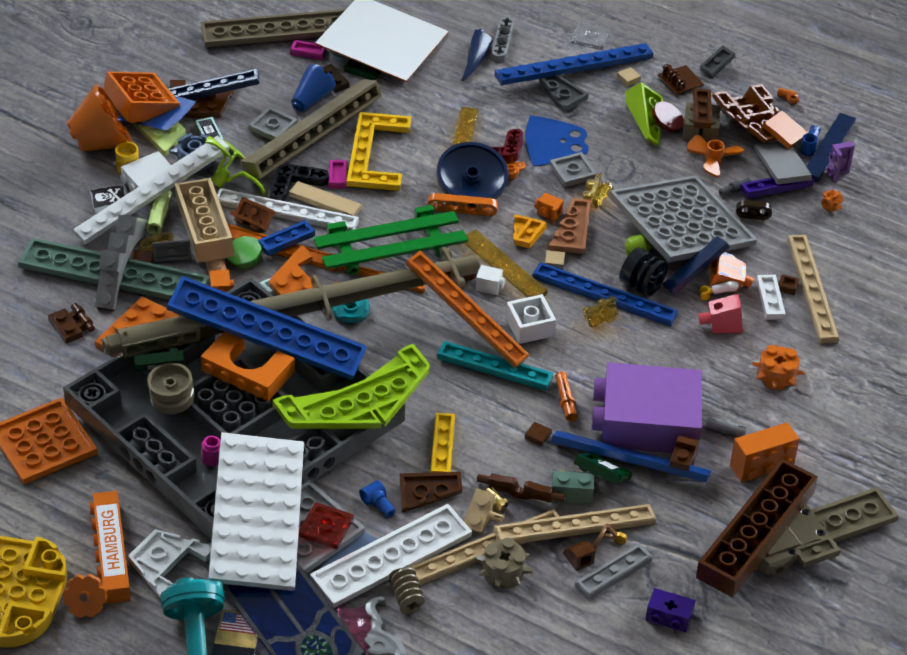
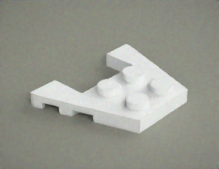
M155 529L128 555V561L160 598L161 592L171 584H174L165 579L164 576L187 553L207 562L210 559L211 543L209 545L200 543V540L194 538L187 540L181 538L180 535Z

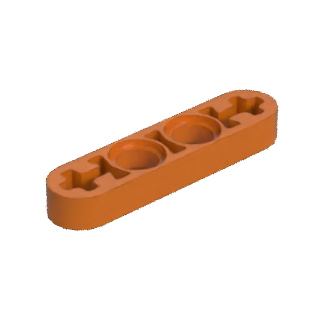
M433 193L428 196L427 206L432 205L434 211L440 212L454 211L455 213L493 216L498 211V202L492 198ZM456 202L458 205L453 206L449 203ZM467 204H475L476 207H469Z

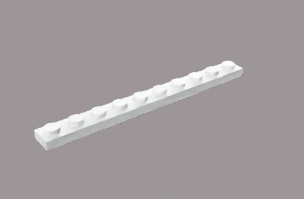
M218 135L214 137V139H216L227 151H229L228 144H226ZM205 143L74 228V234L86 245L118 223L119 215H132L173 188L175 183H181L222 156V151L211 144Z

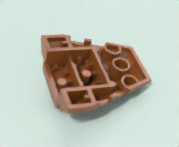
M763 84L750 86L744 96L732 98L726 90L713 93L712 97L716 105L721 108L722 113L739 127L745 128L758 141L765 143L777 140L762 127L766 121L779 112L777 107H773L772 101L774 99Z

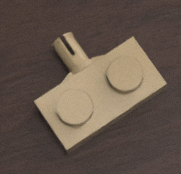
M476 488L464 519L465 524L473 532L483 534L484 528L490 519L499 523L503 522L504 515L493 512L496 494Z

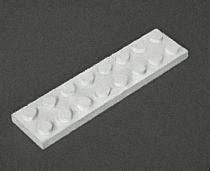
M446 504L311 573L310 579L331 607L335 608L389 580V574L393 570L410 568L472 537V530L451 506Z

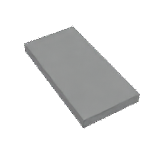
M779 141L754 144V150L777 184L811 180L812 174L793 147L787 149Z

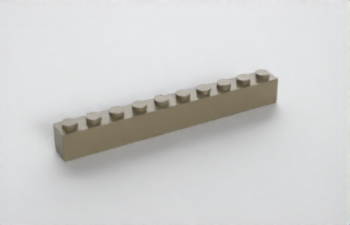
M361 80L243 159L241 163L244 171L254 178L261 179L382 97L378 82L375 80Z

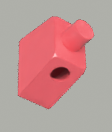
M738 294L710 301L708 303L709 312L698 314L699 324H711L714 334L743 333L742 310Z

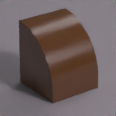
M583 541L565 549L563 554L573 568L578 571L594 564L596 550L589 542Z

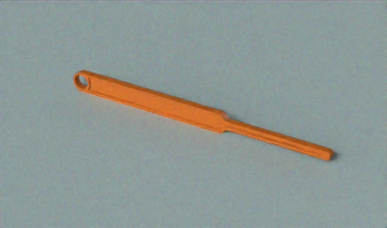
M228 224L233 240L243 236L254 237L257 240L269 236ZM295 244L274 254L290 258L302 245ZM304 246L313 255V260L307 264L326 269L322 257L334 254ZM344 266L327 269L331 271H346ZM358 266L360 270L357 275L368 277L383 274L380 271ZM425 285L408 290L424 293Z

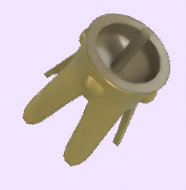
M493 487L492 490L487 488V492L497 496L493 510L501 515L505 511L510 512L507 509L509 501L506 498L503 499Z

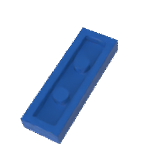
M304 220L258 241L264 253L269 256L314 237L315 230Z

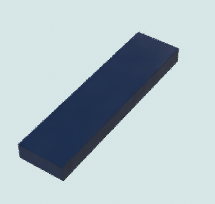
M717 236L663 282V287L675 295L729 249V244Z

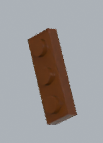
M693 89V122L695 128L711 129L712 127L711 90Z

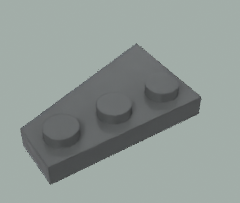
M560 75L539 79V83L564 112L588 99L589 93Z

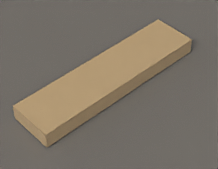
M299 181L289 191V197L332 212L356 216L362 209V204Z

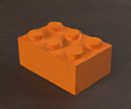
M788 422L735 438L730 467L740 482L768 475L781 458L795 464L800 439Z

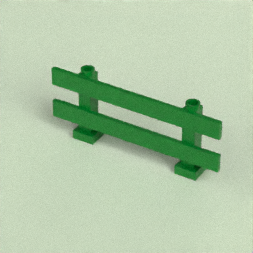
M432 205L415 208L413 219L347 231L345 221L327 224V235L313 237L317 250L335 246L339 253L322 257L325 268L331 269L344 266L350 275H356L359 272V263L433 249L436 256L441 258V247L447 248V246L468 242L464 230L445 234L440 233L438 227L457 224L459 220L454 211L434 215ZM423 230L426 235L424 238L355 251L352 250L350 243Z

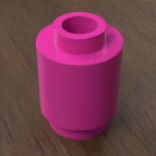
M208 436L202 442L201 460L207 466L218 465L220 439L218 437Z

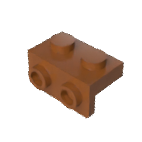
M245 197L241 198L236 211L230 212V215L235 217V222L242 225L246 222L250 224L249 227L256 231L260 229L267 231L275 214L274 210Z

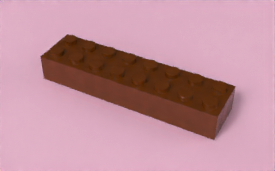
M781 458L699 560L696 579L733 598L814 494L818 476Z

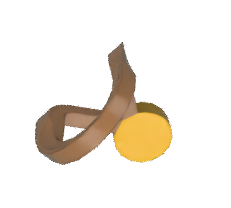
M606 523L592 546L596 550L602 538L614 539L618 544H625L628 538L622 532H615Z

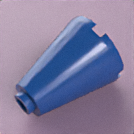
M311 64L306 68L291 100L295 110L306 111L334 90L336 86L335 79L329 72L327 74L323 72V67Z

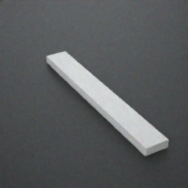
M220 188L217 193L221 206L237 209L241 198L245 197L274 210L275 214L273 217L296 222L306 220L310 225L327 228V224L345 221L347 231L356 229L359 222V217L233 190Z

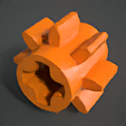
M832 189L822 194L824 198L821 199V205L825 210L833 212L842 208L843 196L839 191Z

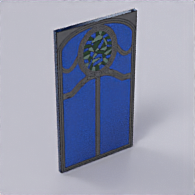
M298 562L296 563L294 591L231 584L223 585V590L270 655L366 654Z

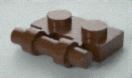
M77 303L71 305L72 312H68L64 308L48 315L49 322L65 344L82 338L83 331L86 329L88 332L95 330L93 321L85 315V310Z

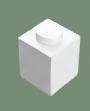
M481 265L476 277V291L498 295L500 288L503 289L505 284L503 269Z

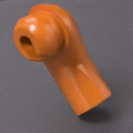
M783 88L778 89L777 96L786 98L790 104L798 103L799 97L795 91Z

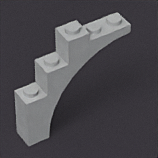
M125 215L118 216L116 233L110 232L108 250H101L100 276L95 307L115 310L120 283L128 258L136 243L140 239L145 238L146 219Z

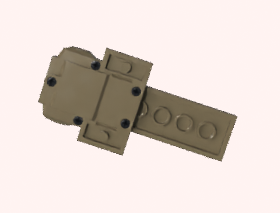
M877 487L812 510L806 503L759 563L755 571L759 570L764 574L780 576L794 564L795 560H798L804 568L839 556L840 549L836 542L897 522L899 515Z

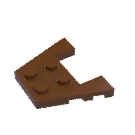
M170 80V88L186 85L185 80ZM234 90L192 99L196 103L186 113L185 118H221Z

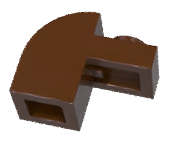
M679 435L669 466L689 471L691 465L694 466L698 455L699 440Z

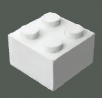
M543 294L507 302L506 320L518 344L555 336L556 319Z

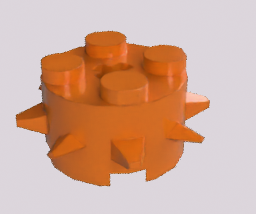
M769 345L766 347V350L761 351L760 362H752V365L759 367L756 378L764 381L766 387L774 390H784L789 385L795 386L797 375L805 374V372L798 369L800 358L797 356V351L793 348Z

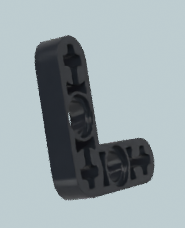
M282 164L278 167L270 188V198L285 201L292 182L297 183L299 181L304 184L324 186L329 182V173L321 168Z

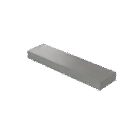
M638 543L577 580L575 587L589 600L651 562L653 556Z

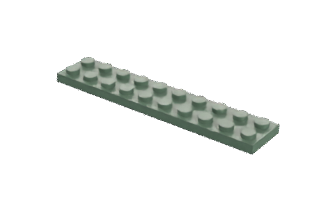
M32 238L18 261V267L98 285L101 252ZM128 258L119 290L170 300L182 276L205 285L209 283V276Z

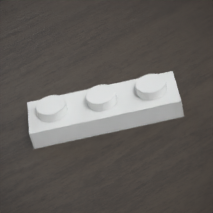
M757 275L756 282L766 320L785 319L786 313L776 275Z

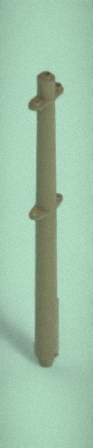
M446 247L440 248L442 261L434 263L461 290L466 287L462 276L475 274L480 268L479 260L474 255L452 259L451 250ZM410 268L324 286L321 285L318 277L314 275L311 276L313 288L250 302L289 317L321 310L326 320L330 321L332 320L331 307L427 284ZM177 316L116 329V334L107 335L106 338L102 339V346L105 354L114 355L120 353L122 358L197 342L200 341V338L220 334L224 331L185 316Z

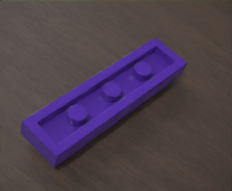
M811 177L810 181L777 184L773 178L741 183V191L747 198H756L779 192L804 189L813 186L814 179Z

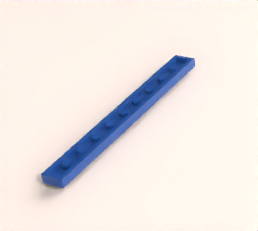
M644 43L495 70L494 76L502 86L541 79L542 77L546 78L651 59L654 53Z

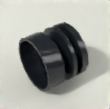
M638 247L625 259L621 267L619 279L622 283L632 288L635 287L638 292H642L645 296L650 297L662 285L668 271V264L658 257H652L651 253Z

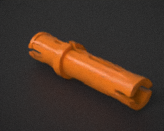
M560 371L555 374L561 398L560 405L564 410L565 419L573 422L578 418L575 409L576 401L571 394L567 373Z

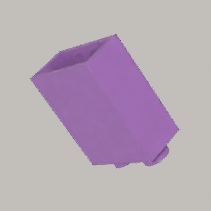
M607 362L605 378H595L593 401L603 402V407L593 406L592 430L602 431L601 442L631 450L673 453L679 435L700 441L702 429V370Z

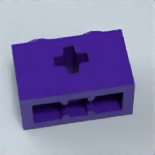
M654 588L647 606L645 620L670 627L674 630L687 632L694 613L696 600Z

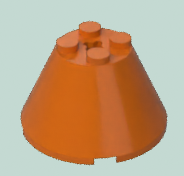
M98 83L91 88L66 122L70 129L71 137L78 140L79 143L77 144L82 152L115 149L120 143L132 142L126 126H123L118 120L121 117L104 89L101 86L98 87Z

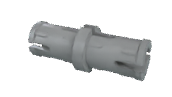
M708 416L705 425L706 429L722 432L723 435L730 434L737 437L744 436L747 430V426L730 422L728 419L721 420Z

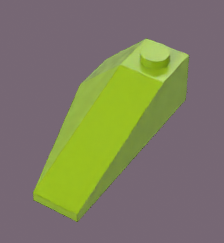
M640 82L625 91V102L645 139L658 146L660 144L661 130L655 122V117H652V109L658 102H663V98Z

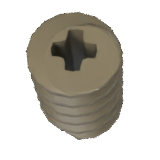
M413 568L393 570L389 574V578L391 579L399 609L405 615L414 614L425 602L416 571Z

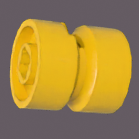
M124 142L115 147L116 169L119 174H121V166L138 160L139 150L135 143Z

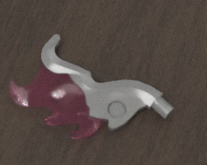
M383 596L372 598L367 601L366 605L355 609L346 608L344 606L345 603L338 606L339 617L350 625L348 630L364 650L368 649L369 655H407L401 641L382 630L383 622L375 607L378 604L385 603Z

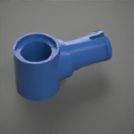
M815 125L810 126L809 132L803 135L800 147L802 155L810 157L816 152L818 135L821 131L819 126L814 129Z
M379 480L359 490L362 501L367 506L372 504L374 507H378L386 518H391L396 513V509L386 499V489Z

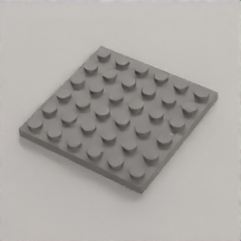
M696 175L610 190L608 195L668 263L694 257L717 236L729 244L730 248L726 251L754 246L757 242L756 237Z

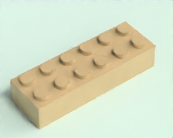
M211 178L175 183L176 202L196 261L207 262L209 260L225 259L234 256L232 235Z

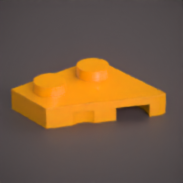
M515 214L514 245L531 249L546 230L547 222Z

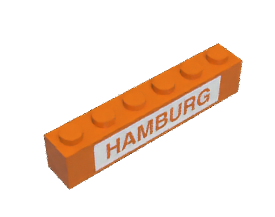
M118 490L92 493L93 502H89L90 514H95V518H91L92 531L97 530V534H93L94 547H99V550H95L96 563L100 562L101 565L96 567L97 577L102 579L100 586L107 588L108 599L105 604L131 601Z

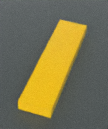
M435 413L430 472H451L455 414Z

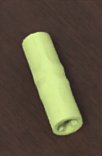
M170 190L156 198L152 204L146 230L150 234L157 235L162 231L172 197Z

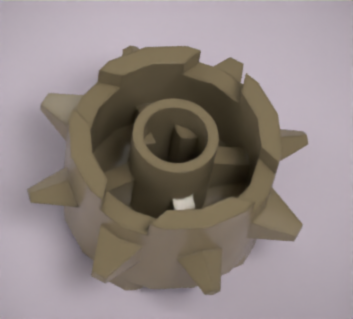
M507 537L503 540L494 541L485 547L484 555L476 556V560L483 565V570L478 575L484 576L485 580L492 586L495 584V587L501 585L507 589L520 585L523 575L533 571L531 567L525 564V559L530 554L525 553L524 549L512 538Z

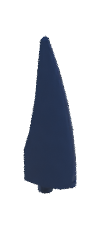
M475 29L468 50L467 66L461 81H464L480 65L491 47L493 40L484 33L483 29Z

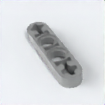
M502 17L499 20L491 59L494 62L501 63L507 58L514 30V19L511 17Z

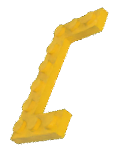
M359 112L347 176V186L400 191L402 174L367 170L374 131L410 133L411 116Z

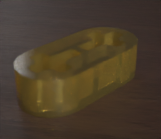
M162 232L147 237L140 242V250L153 251L152 242L174 241V236L169 232Z

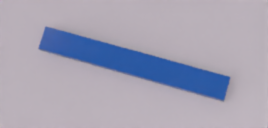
M541 262L532 275V278L670 327L678 315V310Z
M558 430L552 435L551 442L705 483L711 477L712 470L691 465L690 470L685 471L669 466L670 459Z

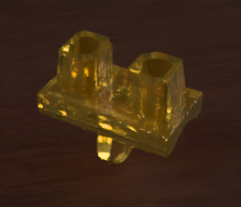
M597 173L595 179L587 180V191L583 192V199L591 200L595 208H600L603 197H608L610 190H614L609 182L603 183L601 181V173Z
M616 297L602 298L593 307L587 306L583 308L584 317L588 319L590 327L593 328L605 321L608 323L614 321L615 316L619 314L616 308Z

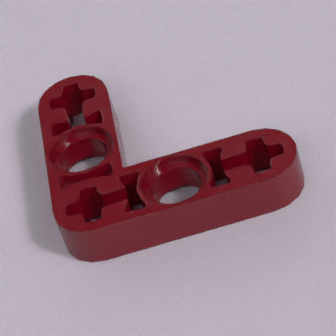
M520 129L509 130L504 147L491 148L496 150L505 162L519 160L523 144V131Z

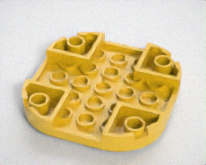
M0 536V647L2 648L17 647L34 641L48 629L54 618L62 593L66 587L67 568L65 557L59 552L58 546L47 539L36 536L34 541Z

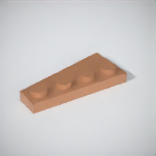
M572 199L565 212V217L561 220L560 226L554 234L553 240L549 243L548 250L585 254L591 200Z

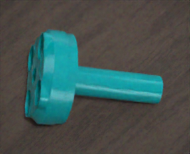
M178 579L176 583L171 584L161 592L160 598L163 614L171 619L184 620L187 655H207L204 618L216 615L223 610L225 601L223 584L220 581L205 579Z

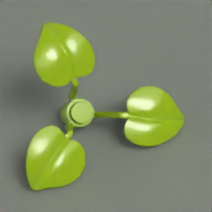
M208 136L205 143L217 147L224 155L218 169L211 177L212 182L219 188H222L226 182L230 183L238 176H244L255 182L260 188L263 197H265L266 193L262 184L245 171H240L229 177L231 173L227 168L236 155L242 160L245 159L243 154L230 143L223 140L229 145V151L233 152L231 156L216 139ZM227 156L230 157L227 164L224 167H222Z

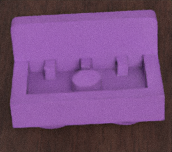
M852 141L832 145L826 171L833 182L838 181L839 174L850 172L855 148Z

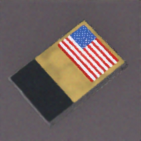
M225 609L221 611L210 655H256L260 638L240 611ZM247 612L261 632L264 614Z

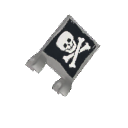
M120 184L89 189L94 214L96 215L127 195L126 186Z

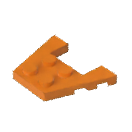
M303 245L300 246L268 281V286L276 295L313 288L311 278L300 268L311 262L313 255Z

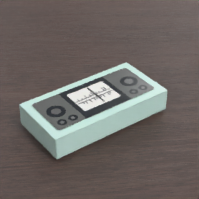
M213 117L195 121L200 135L204 134L213 138L218 135L223 140Z

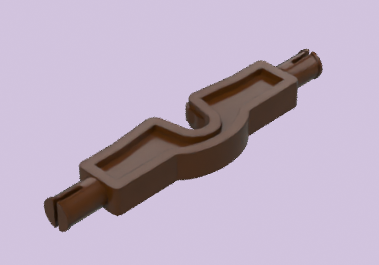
M491 473L490 476L482 474L477 476V482L489 484L490 489L493 487L495 490L506 492L513 497L523 500L536 499L551 503L552 500L564 502L566 494L554 492L552 487L531 481L525 482L524 488H521L515 477Z

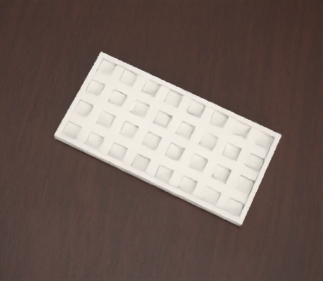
M221 432L208 580L220 581L222 584L294 591L304 442Z

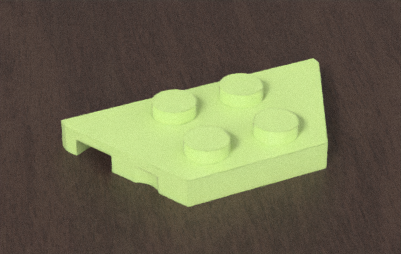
M179 122L167 131L132 123L164 156H167L169 149L175 147L178 144V140L186 135V129Z

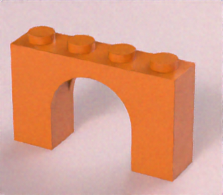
M223 332L201 355V370L258 398L269 401L295 372V358L277 351L266 364L259 368H240L233 364V361L244 351L245 339Z

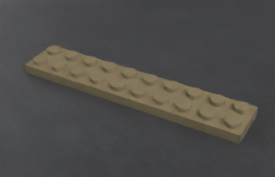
M346 9L201 22L204 46L206 48L321 37Z

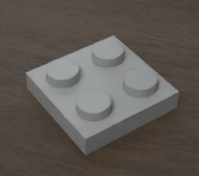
M268 107L249 124V131L273 140L297 124L298 119Z
M582 152L550 160L549 166L564 187L597 179L596 171Z

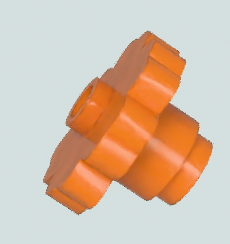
M78 574L68 581V588L62 593L63 603L70 606L69 612L79 618H82L85 614L88 617H94L102 611V604L108 599L107 588L100 586L101 579L92 574L86 575L85 578Z

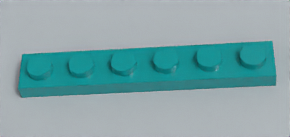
M447 341L442 343L437 353V359L545 391L548 390L553 379V372L522 363L515 369L502 357Z

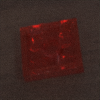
M315 502L298 531V537L337 550L354 520V514Z

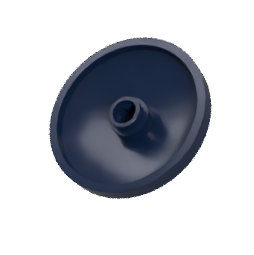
M463 142L448 148L441 155L436 172L439 186L445 194L492 198L495 200L504 192L509 174L503 157L493 148L477 142Z

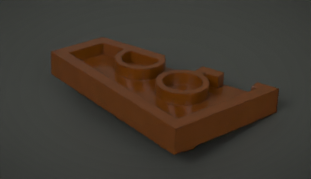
M461 472L400 473L402 513L462 493Z

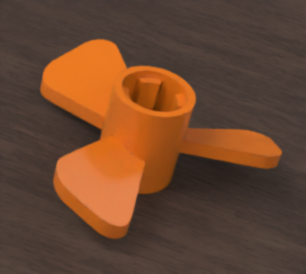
M695 135L687 144L688 152L705 156L703 170L716 178L720 177L719 166L722 164L723 156L744 153V149L740 146H731L724 149L725 145L722 141L710 140L707 143L700 135Z

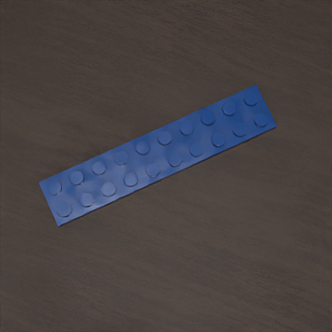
M184 276L181 277L167 304L166 310L276 352H283L297 360L352 381L367 348L363 344Z

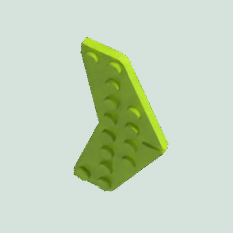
M410 344L398 351L395 358L365 380L336 391L295 398L293 395L281 396L273 399V406L285 423L293 429L381 428L382 424L386 426L427 377L430 371V364L416 346Z

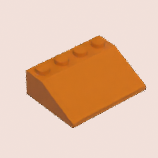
M106 71L103 89L129 123L145 122L180 106L178 100L155 73Z

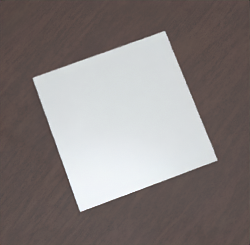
M354 0L315 44L406 82L447 35L448 31L374 0Z

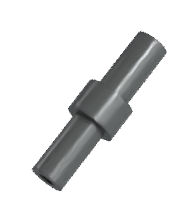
M746 178L741 181H734L729 186L720 189L719 194L724 196L731 192H738L741 190V183L751 182V180Z

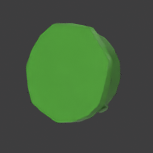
M243 236L233 240L234 256L227 257V259L239 269H248L256 266L262 256V248L257 238Z

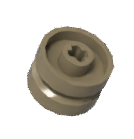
M174 362L163 363L153 368L149 373L147 383L150 401L157 411L163 414L182 413L192 405L195 397L191 371L185 365Z

